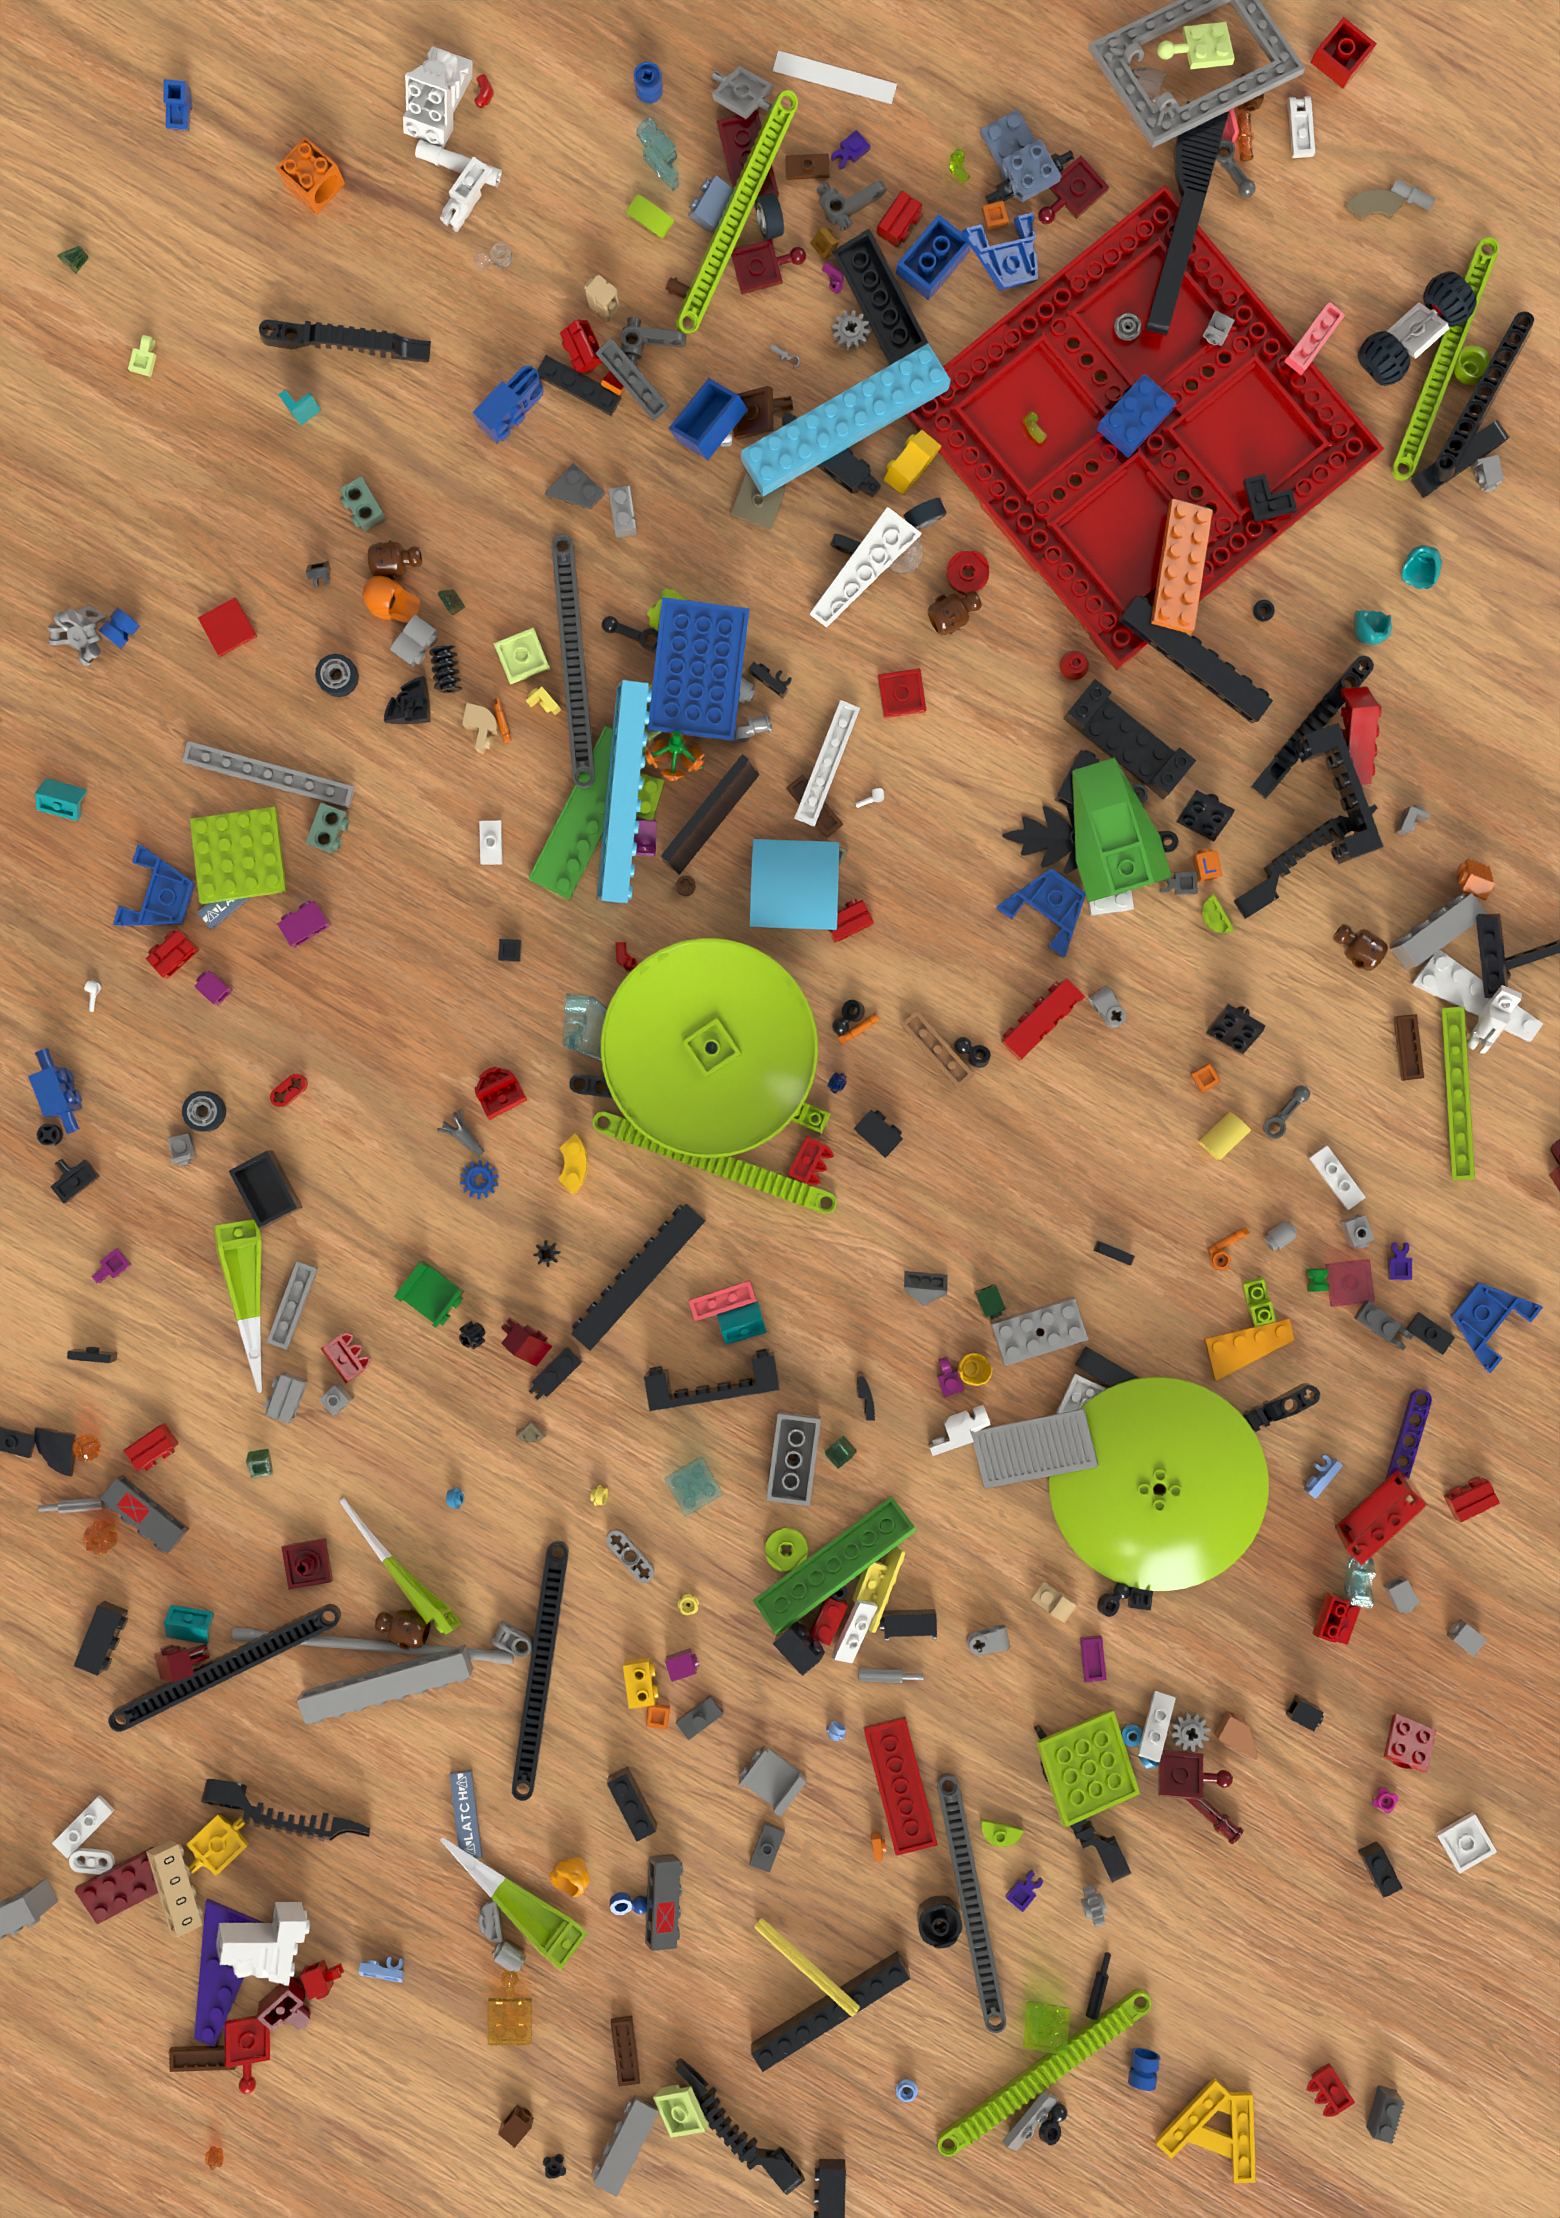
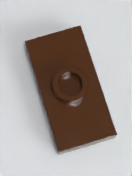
M829 154L786 155L787 180L829 178Z

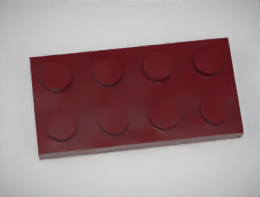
M758 110L754 111L747 119L737 115L717 120V128L733 188L737 184L736 181L740 177L744 164L748 160L747 157L751 153V148L755 144L754 141L758 137V132L762 128ZM772 165L758 196L774 193L776 197H779Z
M154 1847L76 1886L75 1893L96 1924L158 1893L146 1852Z

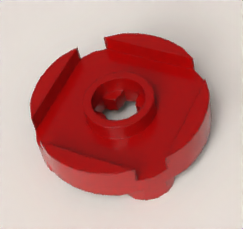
M960 551L950 559L947 567L946 577L949 585L955 591L964 595L970 591H975L976 593L981 591L989 579V564L986 558L977 551ZM966 568L968 570L972 568L973 576L965 577L963 569Z

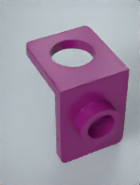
M637 819L636 821H639L638 833L635 834V843H637L636 855L655 856L657 821Z

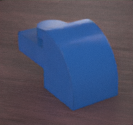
M164 79L163 103L166 104V128L189 131L190 110H192L189 85L186 81Z

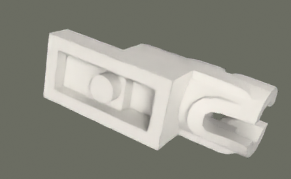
M472 157L450 189L449 194L451 198L443 208L440 220L446 226L450 223L453 226L452 229L456 232L459 231L465 219L468 218L473 207L482 195L480 189L492 173L491 168L475 157Z
M1501 985L1480 1012L1479 1022L1467 1040L1469 1048L1474 1050L1479 1044L1480 1037V1043L1482 1044L1480 1053L1484 1054L1488 1051L1509 1023L1510 1013L1522 999V993Z
M981 1405L973 1408V1417L967 1411L949 1416L943 1422L949 1438L939 1437L932 1440L933 1444L929 1445L932 1456L974 1442L970 1432L976 1433L990 1425L985 1407Z

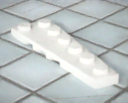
M887 507L809 615L825 627H828L922 533Z
M1441 950L1428 959L1411 983L1413 986L1438 996L1454 1006L1465 1007L1466 1012L1478 1017L1491 1000V998L1484 997L1483 980ZM1516 1005L1510 1013L1509 1023L1503 1030L1527 1042H1531L1543 1023Z

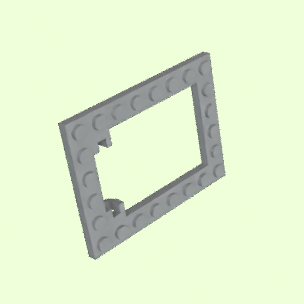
M1178 0L1090 43L1088 47L1094 60L1152 148L1304 74L1305 70L1304 65L1260 0ZM1231 2L1271 63L1182 107L1179 106L1170 92L1162 94L1157 99L1156 104L1153 105L1129 68L1132 56L1134 55L1138 62L1143 60L1145 53L1141 45Z

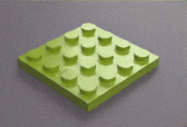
M276 807L190 819L199 903L207 904L287 892Z
M1113 1710L1105 1711L1036 1741L1062 1826L1068 1827L1140 1794Z

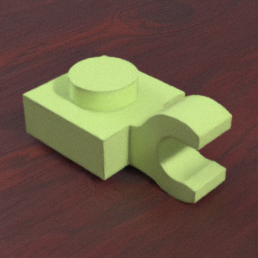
M142 335L140 349L133 348L128 370L131 372L152 376L156 355L151 353L155 346V340H152V337Z

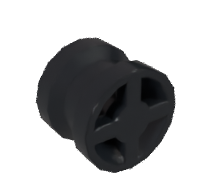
M52 1124L42 1125L36 1134L38 1141L47 1146H55L63 1138L61 1128Z

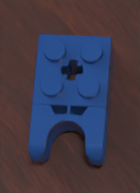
M532 366L522 367L506 384L502 381L472 412L478 427L496 444L500 440L504 441L509 436L510 430L515 425L523 422L525 414L542 397L543 386L540 383L538 371Z

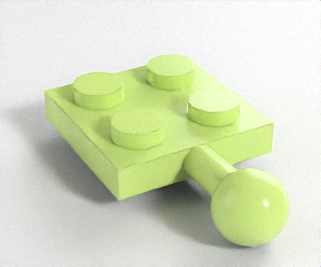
M1226 22L1184 26L1182 32L1183 44H1173L1171 41L1166 40L1161 42L1157 49L1158 56L1164 60L1170 59L1173 54L1187 53L1190 69L1233 65L1235 59Z

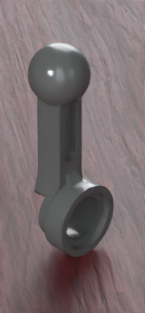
M1226 139L1221 140L1219 150L1225 149L1229 152V155L1222 157L1217 153L1216 161L1221 163V166L1226 169L1236 183L1239 194L1244 198L1251 197L1255 193V183L1246 178L1233 160L1235 153L1234 144Z
M1297 1086L1293 1091V1097L1279 1114L1265 1121L1263 1129L1268 1137L1278 1139L1285 1134V1121L1300 1103L1306 1102L1310 1098V1090L1306 1086ZM1276 1121L1280 1124V1130L1272 1134L1269 1132L1268 1127L1271 1122Z

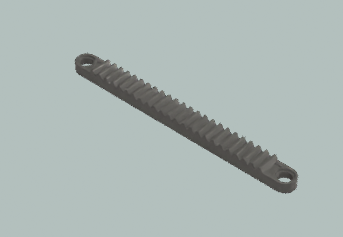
M560 534L552 541V555L572 773L577 787L589 789L595 783V767L575 551L572 539L565 534ZM565 541L569 544V548L563 552L557 549L558 543ZM580 773H589L590 780L587 783H581L578 780Z
M944 1773L937 1780V1788L984 2023L990 2032L1000 2033L1006 2027V2016L959 1782L953 1774ZM945 1780L954 1782L952 1790L946 1791L942 1788ZM991 2016H999L1001 2022L998 2025H991L989 2023Z

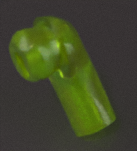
M956 149L951 154L949 169L964 184L970 178V175L963 169L965 153L961 149Z
M1031 411L1028 415L1024 416L1023 422L1029 433L1040 444L1046 439L1047 435L1035 423L1038 421V415Z

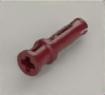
M1204 1798L1202 1800L1186 1799L1213 1824L1215 1831H1220L1228 1838L1230 1844H1234L1242 1836L1243 1828L1237 1827L1229 1820L1230 1817L1227 1814H1221Z

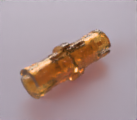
M1241 113L1237 115L1239 134L1236 139L1239 142V159L1241 161H1250L1254 158L1252 148L1254 133L1251 131V114Z

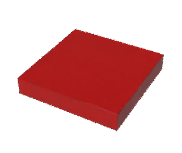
M236 597L198 617L219 657L257 637Z
M920 668L878 674L884 718L927 711Z

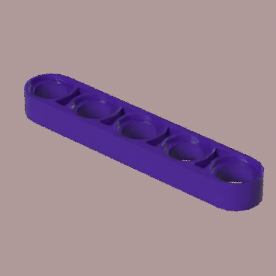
M1423 1389L1414 1390L1409 1397L1385 1480L1396 1469H1399L1410 1478L1432 1403L1430 1393ZM1420 1393L1426 1396V1402L1423 1405H1418L1415 1401L1416 1396ZM1413 1414H1418L1420 1417V1422L1416 1426H1412L1409 1422V1418ZM1406 1435H1412L1414 1438V1443L1409 1447L1403 1443ZM1405 1455L1408 1459L1405 1467H1399L1397 1464L1398 1457Z

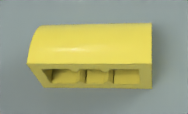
M1228 1112L1198 1142L1216 1160H1221L1251 1129L1235 1114Z

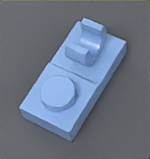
M1321 1454V1457L1325 1460L1323 1466H1319L1316 1463L1313 1464L1320 1473L1310 1477L1306 1482L1307 1487L1304 1489L1315 1499L1343 1467L1340 1462L1334 1458L1330 1459L1324 1454Z
M388 1957L386 1961L387 1968L379 1966L377 1961L367 1960L366 1963L360 1962L358 1972L360 1976L403 1983L404 1972L401 1971L403 1959H400L399 1964L393 1967L391 1966L392 1958Z

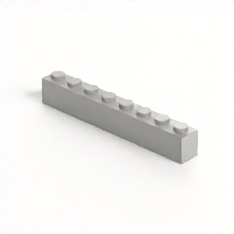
M462 1645L302 1691L297 1699V1703L304 1723L313 1722V1724H317L328 1717L338 1718L349 1711L359 1712L370 1705L380 1706L391 1699L401 1700L412 1693L422 1694L433 1687L439 1689L454 1681L457 1683L464 1682L471 1676L473 1665L466 1645Z

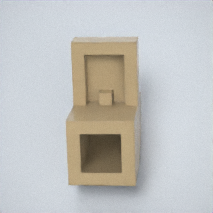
M466 704L462 724L467 729L478 731L475 750L478 753L486 754L487 749H490L492 746L493 737L490 736V733L499 735L498 722L485 707Z

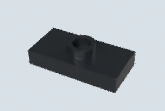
M1417 1312L1406 1328L1407 1331L1441 1355L1446 1352L1455 1339L1453 1335L1420 1312Z
M86 1347V1350H69L67 1358L69 1360L112 1363L117 1360V1353L100 1351L99 1347Z
M0 1427V1451L26 1458L32 1457L35 1446L34 1435Z

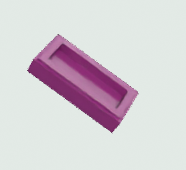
M1102 1636L1081 1637L1080 1646L1084 1681L1107 1680Z

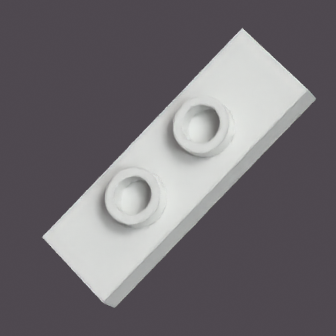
M1327 1145L1309 1157L1311 1163L1346 1210H1350L1366 1198Z
M857 1599L831 1655L834 1660L853 1663L878 1609L875 1603Z
M1153 1691L1138 1756L1160 1762L1175 1697Z
M99 1795L52 1844L68 1858L115 1809Z

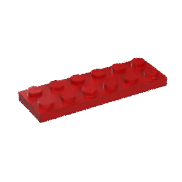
M901 1717L863 1727L895 1855L898 1856L937 1846L938 1843L906 1718Z

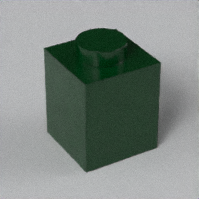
M995 1284L974 1292L985 1317L994 1319L1003 1315L1001 1311L1006 1310Z

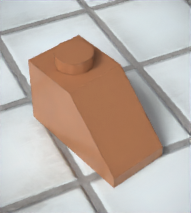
M1226 1711L1214 1732L1218 1740L1257 1760L1258 1753L1251 1729L1245 1722L1246 1718L1235 1711L1233 1714Z

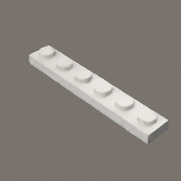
M840 700L794 819L815 826L858 716L859 707Z

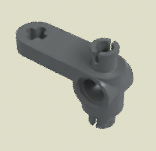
M881 180L871 184L847 200L843 195L839 194L836 188L831 189L828 182L823 183L824 187L821 184L816 189L817 193L821 196L819 203L825 211L826 219L834 225L838 224L841 231L846 230L845 226L849 228L853 224L849 218L851 215L876 201L887 191L886 186ZM839 206L841 209L838 211H833L831 207Z
M633 317L627 319L628 324L621 333V350L636 367L637 360L641 359L644 344L684 347L687 335L680 331L640 327L641 319L636 317L635 323ZM630 338L638 340L635 344L627 343Z

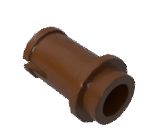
M670 277L665 289L669 291L670 295L673 293L684 299L690 287L679 282L678 278L675 277L673 279Z
M792 397L774 398L773 414L778 411L793 410Z

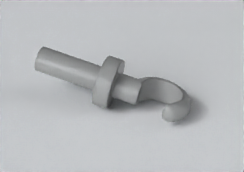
M772 344L770 349L780 355L782 361L783 359L789 361L791 358H795L797 364L793 367L799 366L800 359L797 355H788L787 350L782 351Z

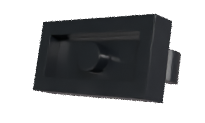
M753 662L749 667V674L783 699L788 693V688L786 687L790 685L792 678L789 677L787 681L782 682L779 678L783 671L779 670L774 679L769 674L770 670L762 663L758 665Z

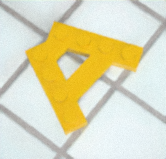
M1213 2077L1155 2139L1156 2145L1171 2159L1188 2142L1232 2159V2180L1234 2183H1256L1252 2092H1229ZM1218 2110L1229 2114L1231 2135L1207 2127L1205 2123Z

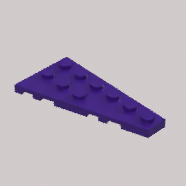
M207 1899L205 1902L194 2039L215 2047L224 2027V2021L227 2020L244 1980V1977L238 1978L234 1974L233 1966L220 1965L216 1946L219 1923L264 1922Z

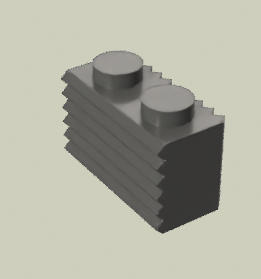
M1378 2085L1366 2125L1372 2138L1390 2144L1394 2143L1395 2131L1398 2130L1396 2127L1399 2126L1401 2110L1404 2109L1403 2105H1405L1398 2092L1394 2089Z

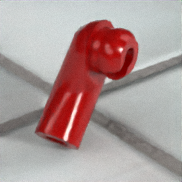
M485 74L478 76L476 79L480 91L474 100L479 108L487 106L494 94Z
M616 942V962L625 970L632 971L638 965L637 960L626 953V942Z

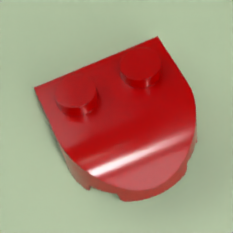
M492 1067L485 1070L479 1076L480 1080L477 1087H475V1095L479 1099L489 1120L527 1101L519 1081L510 1070Z

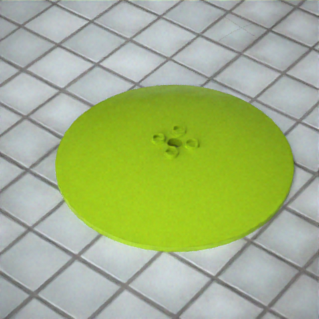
M717 938L687 940L670 945L647 957L627 975L618 987L606 1012L602 1028L601 1059L603 1072L610 1093L618 1108L627 1120L648 1139L671 1151L688 1156L704 1158L732 1156L756 1148L773 1138L792 1121L801 1109L810 1092L817 1069V1027L813 1012L800 986L770 956L753 947L731 940ZM710 1041L715 1042L718 1046V1050L714 1054H710L706 1050V1045Z
M1160 1376L1136 1378L1118 1383L1096 1394L1079 1408L1085 1409L1099 1466L1049 1476V1494L1053 1513L1063 1536L1084 1562L1103 1576L1115 1582L1126 1584L1129 1587L1151 1591H1171L1195 1586L1214 1578L1233 1565L1244 1554L1257 1535L1265 1516L1268 1503L1269 1477L1265 1456L1257 1436L1247 1420L1233 1405L1217 1393L1199 1384L1178 1378ZM1156 1484H1163L1166 1487L1165 1492L1156 1494L1153 1491V1487Z

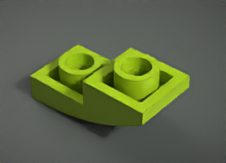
M639 194L636 195L626 210V213L631 218L662 239L675 221L667 213Z
M804 1103L792 1121L823 1134L831 1114Z
M1259 1277L1241 1282L1253 1325L1257 1327L1275 1322L1272 1302L1269 1300L1264 1278Z

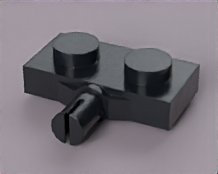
M62 1158L55 1165L63 1174L50 1187L64 1204L100 1176L88 1160H83L76 1167L69 1168Z

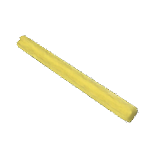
M763 1918L758 1920L754 1927L761 1935L850 2016L856 2014L860 2007L769 1923Z

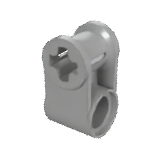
M1108 986L1103 987L1088 998L1093 1008L1109 1027L1116 1028L1125 1022L1126 1012ZM1118 1013L1120 1016L1118 1018V1021H1112L1111 1017L1113 1016V1014L1115 1015Z
M500 1621V1627L490 1642L517 1657L527 1656L532 1650L533 1638L512 1624ZM518 1641H525L528 1649H520Z
M996 1625L970 1633L967 1637V1645L971 1652L979 1656L1008 1650L1010 1643L1006 1626ZM979 1639V1647H975L976 1640Z

